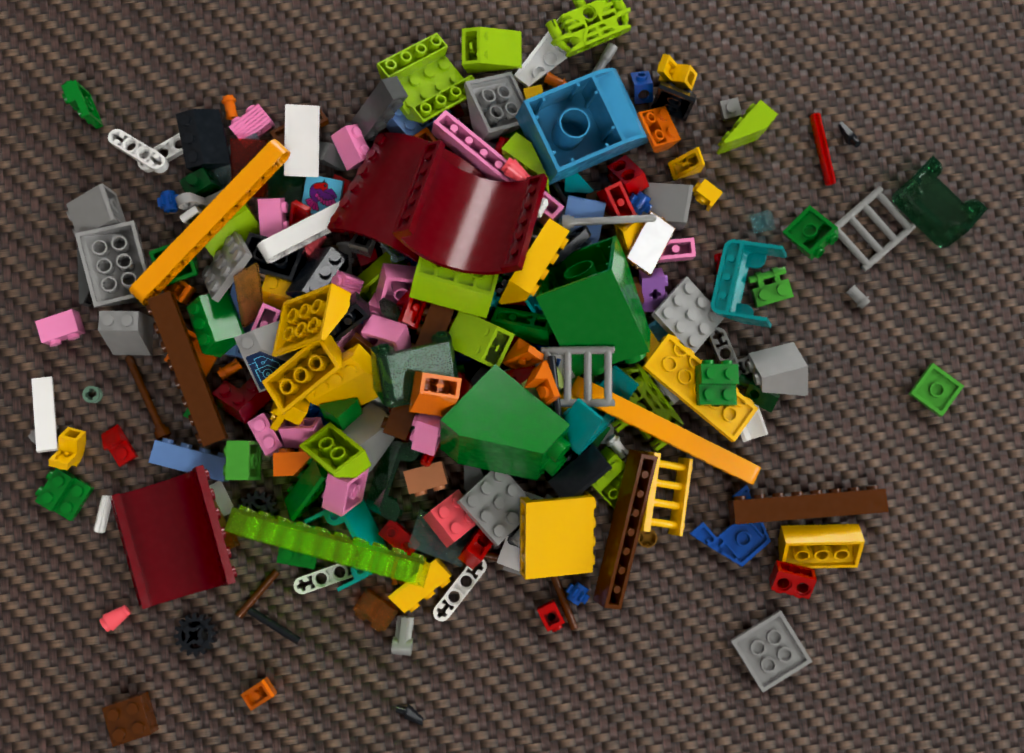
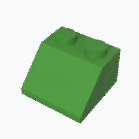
M226 441L224 446L226 464L223 467L225 480H261L262 449L257 441Z

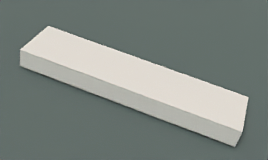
M52 376L33 378L31 381L37 453L58 451Z

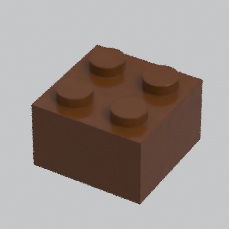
M148 691L110 703L102 708L113 747L151 735L159 729Z

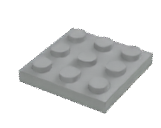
M235 231L226 238L223 248L215 253L212 263L207 265L202 272V278L210 297L216 302L221 300L235 281L234 276L241 273L252 258V254L242 236Z
M687 276L676 285L651 314L668 334L676 336L683 346L692 349L694 353L697 352L724 319L723 316L717 315L712 310L711 302Z
M489 471L457 503L495 546H498L520 524V497L529 496L510 475Z
M781 610L774 612L730 640L762 693L813 662Z

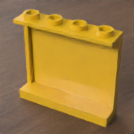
M584 492V496L538 500L520 497V574L525 580L593 572V565H595L593 547L596 544L594 536L596 500L589 492Z

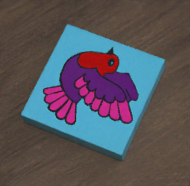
M323 176L306 177L302 203L311 207V213L315 214L339 202L342 199L345 181Z

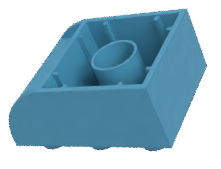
M615 68L594 71L526 99L516 115L525 138L532 143L548 176L549 185L637 148L649 141L637 116V111Z

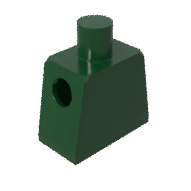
M200 168L179 181L184 193L191 192L204 198L224 189L216 174L205 168Z
M741 373L738 385L747 388L744 397L750 398L754 404L771 413L780 394L762 392L759 385H755L753 375L748 377Z

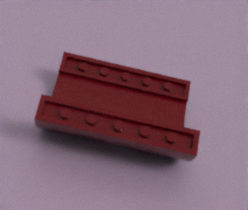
M379 133L371 149L367 152L365 160L358 168L355 178L349 184L346 194L340 200L336 212L331 216L327 228L331 232L344 233L346 231L373 239L395 249L418 263L419 255L404 246L392 234L424 145L430 141L402 133ZM444 148L442 157L449 163L467 173L487 179L470 163Z
M442 139L425 143L392 234L404 246L420 257L454 271L478 275H495L522 270L548 180L544 173L527 177L525 181L502 182L481 178L467 173L442 157L445 143Z
M203 465L196 466L192 471L140 489L110 496L140 610L236 582L237 572L230 563V558H232L229 546L226 547L224 541L226 539V532L224 527H220L219 519H221L218 507L215 508L213 502L215 500V493L208 484L210 475Z

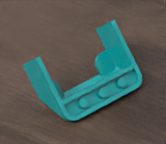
M736 239L727 241L723 247L711 300L712 310L717 315L743 324L771 328L772 324L767 317L754 316L752 307L742 304L741 301L749 268H761L766 262L767 255L786 258L787 253L783 246Z
M614 365L612 367V392L629 400L639 384ZM604 380L601 383L598 381L595 383L604 388ZM580 398L562 415L564 420L570 424L567 437L571 443L572 450L578 455L615 419V417L601 410L589 407Z
M364 499L342 517L325 509L304 520L305 524L324 516L327 523L333 526L345 522L362 557L353 562L351 566V573L354 579L337 588L338 592L382 570L392 560V555L385 540L378 535L380 530Z

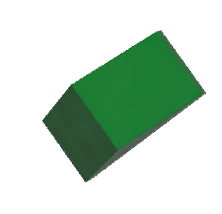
M358 397L319 404L324 419L342 431L363 414Z

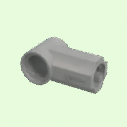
M397 615L391 654L411 656L414 617Z

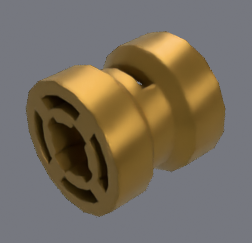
M651 529L650 532L640 531L638 544L646 548L656 544L657 534L654 530Z

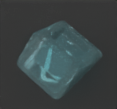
M766 210L750 215L754 234L776 229L771 211Z

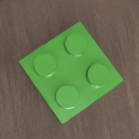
M931 363L908 394L937 416L942 417L964 385L937 365Z

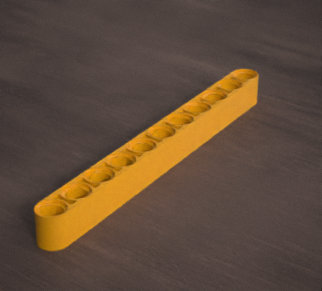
M276 139L268 142L130 286L129 292L143 305L148 304V298L159 295L288 160L291 154L290 151Z
M580 376L576 377L572 386V395L576 399H584V378ZM592 382V399H604V388ZM613 392L612 399L615 400V406L594 407L747 484L754 485L761 470L760 466Z

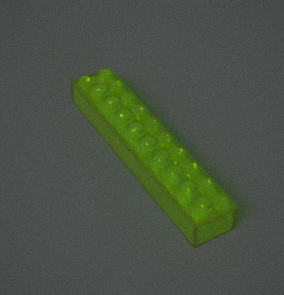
M240 506L239 509L234 507L231 509L224 531L233 535L424 588L430 563L426 561L423 555L412 552L411 556H409L402 549L392 547L391 551L385 545L376 542L369 545V542L365 541V539L354 537L351 540L346 534L336 531L332 535V532L327 531L325 528L315 526L314 530L313 527L308 526L306 523L296 521V524H294L293 521L281 516H277V519H275L276 517L269 513L259 511L257 514L256 511L244 506Z

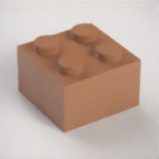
M444 461L432 463L429 467L421 466L403 471L409 495L414 494L415 497L428 494L427 490L432 488L434 492L446 489V485L450 484Z

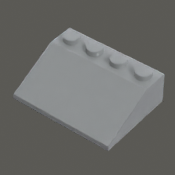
M134 220L75 233L94 308L139 302L129 292V288L148 268L139 231Z

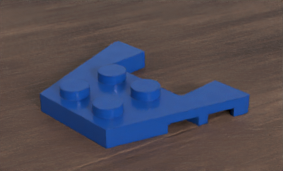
M744 485L732 495L733 498L736 496H746V500L752 499L747 485ZM701 522L689 533L692 537L740 567H743L771 542L763 522L729 525L718 536H715L707 525Z

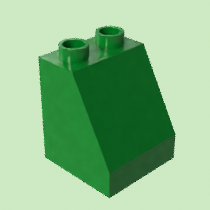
M617 236L578 249L559 265L547 267L550 271L544 281L540 279V287L537 290L536 299L560 347L615 346L614 354H612V364L623 360L626 364L637 363L646 356L647 352H650L651 332L626 256ZM572 354V371L575 376L584 374V354ZM592 354V376H597L604 373V354Z
M494 364L440 420V449L458 464L537 481L545 471L554 476L566 462L567 458L564 455L571 447V443L566 440L570 424L499 366Z

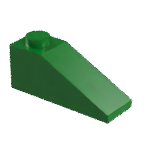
M497 306L491 319L492 324L530 343L550 346L554 335L544 314Z

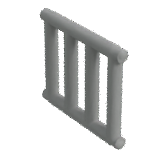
M881 186L874 189L834 224L838 227L839 239L862 264L861 268L865 272L916 228V225L914 223L910 224L882 193L884 190ZM875 198L882 203L904 228L899 234L895 235L869 206ZM863 210L890 240L884 247H881L855 218L860 211ZM848 222L876 252L869 260L841 230Z
M615 346L541 347L544 360H547L548 356L564 355V399H560L561 407H572L577 400L572 399V354H584V399L581 400L589 407L615 406V400L612 399V354H614ZM592 354H604V399H592Z

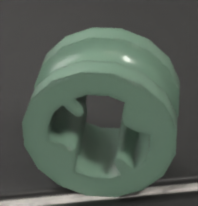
M87 386L83 390L82 396L86 402L98 403L103 397V392L99 387ZM96 392L97 395L91 400L92 397H89V393Z

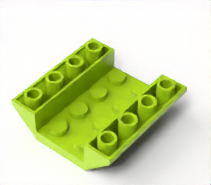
M438 33L378 62L376 65L381 79L398 77L408 95L403 102V106L399 109L411 121L425 123L445 110L467 99L464 83L475 80L472 75L463 78L445 56L448 45Z
M419 256L409 297L486 319L499 274L478 275L454 271Z

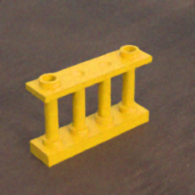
M648 452L657 456L658 459L640 531L650 532L651 526L669 528L668 534L683 537L693 459L679 457L677 463L661 460V453ZM659 467L677 470L675 482L658 479ZM656 487L673 489V501L655 499ZM654 506L671 509L670 521L652 518Z

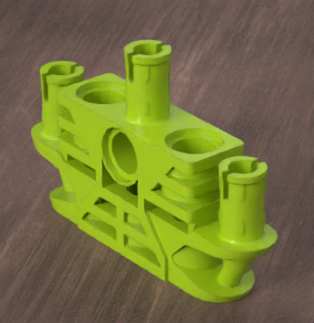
M572 0L576 9L562 14L558 20L553 19L545 24L553 39L550 44L566 51V57H571L627 33L631 29V25L628 24L631 8H626L623 0H610L611 2L609 3V0H596L586 4L585 0ZM567 43H571L573 48L571 49Z
M636 363L635 367H618L629 377H631L630 374L636 372L639 375L633 379L639 386L629 398V401L646 409V405L650 412L668 421L673 420L674 424L683 427L684 423L640 364ZM619 419L611 423L613 428L621 424L615 428L617 433L629 425ZM639 430L645 440L651 438V435ZM657 438L649 443L651 447H654L653 450L656 453L667 445V443Z

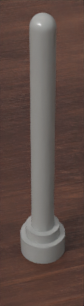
M569 214L562 215V226L567 230H571L574 226L655 222L657 217L654 214L574 218V216Z

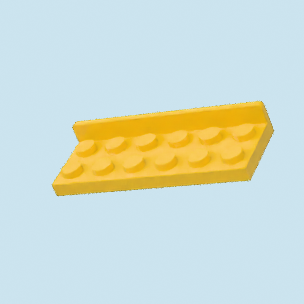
M670 334L663 336L660 344L642 368L729 441L735 442L758 410V407L754 405L753 400L744 397L737 387V405L735 406L697 405L695 366L702 364L703 360L695 356L692 349L683 346L676 336Z

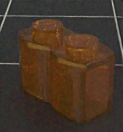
M369 588L364 591L353 607L355 616L363 621L365 619L371 622L370 626L378 632L381 630L385 632L400 611Z

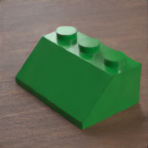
M227 290L219 302L212 300L210 294L198 296L186 307L203 354L221 358L237 344L234 337L245 333L229 290Z
M312 458L307 462L308 468L306 470L303 469L297 476L299 479L297 483H293L288 488L287 492L289 494L284 499L292 521H295L312 507L326 486L325 480L327 479L328 471Z

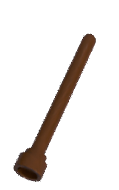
M127 355L125 361L155 425L154 435L156 440H162V437L167 438L171 435L169 427L162 423L133 357Z

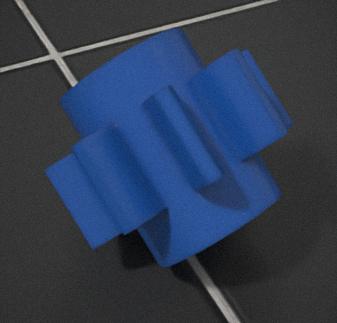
M173 190L161 192L160 198H157L158 207L163 209L165 213L177 212L178 206L175 197L179 194H176Z
M641 191L638 194H631L629 199L635 212L639 215L643 212L648 214L652 208L651 203H649L651 198Z
M578 581L575 585L570 583L565 590L569 593L566 598L577 606L581 602L586 604L590 598L587 594L589 589Z

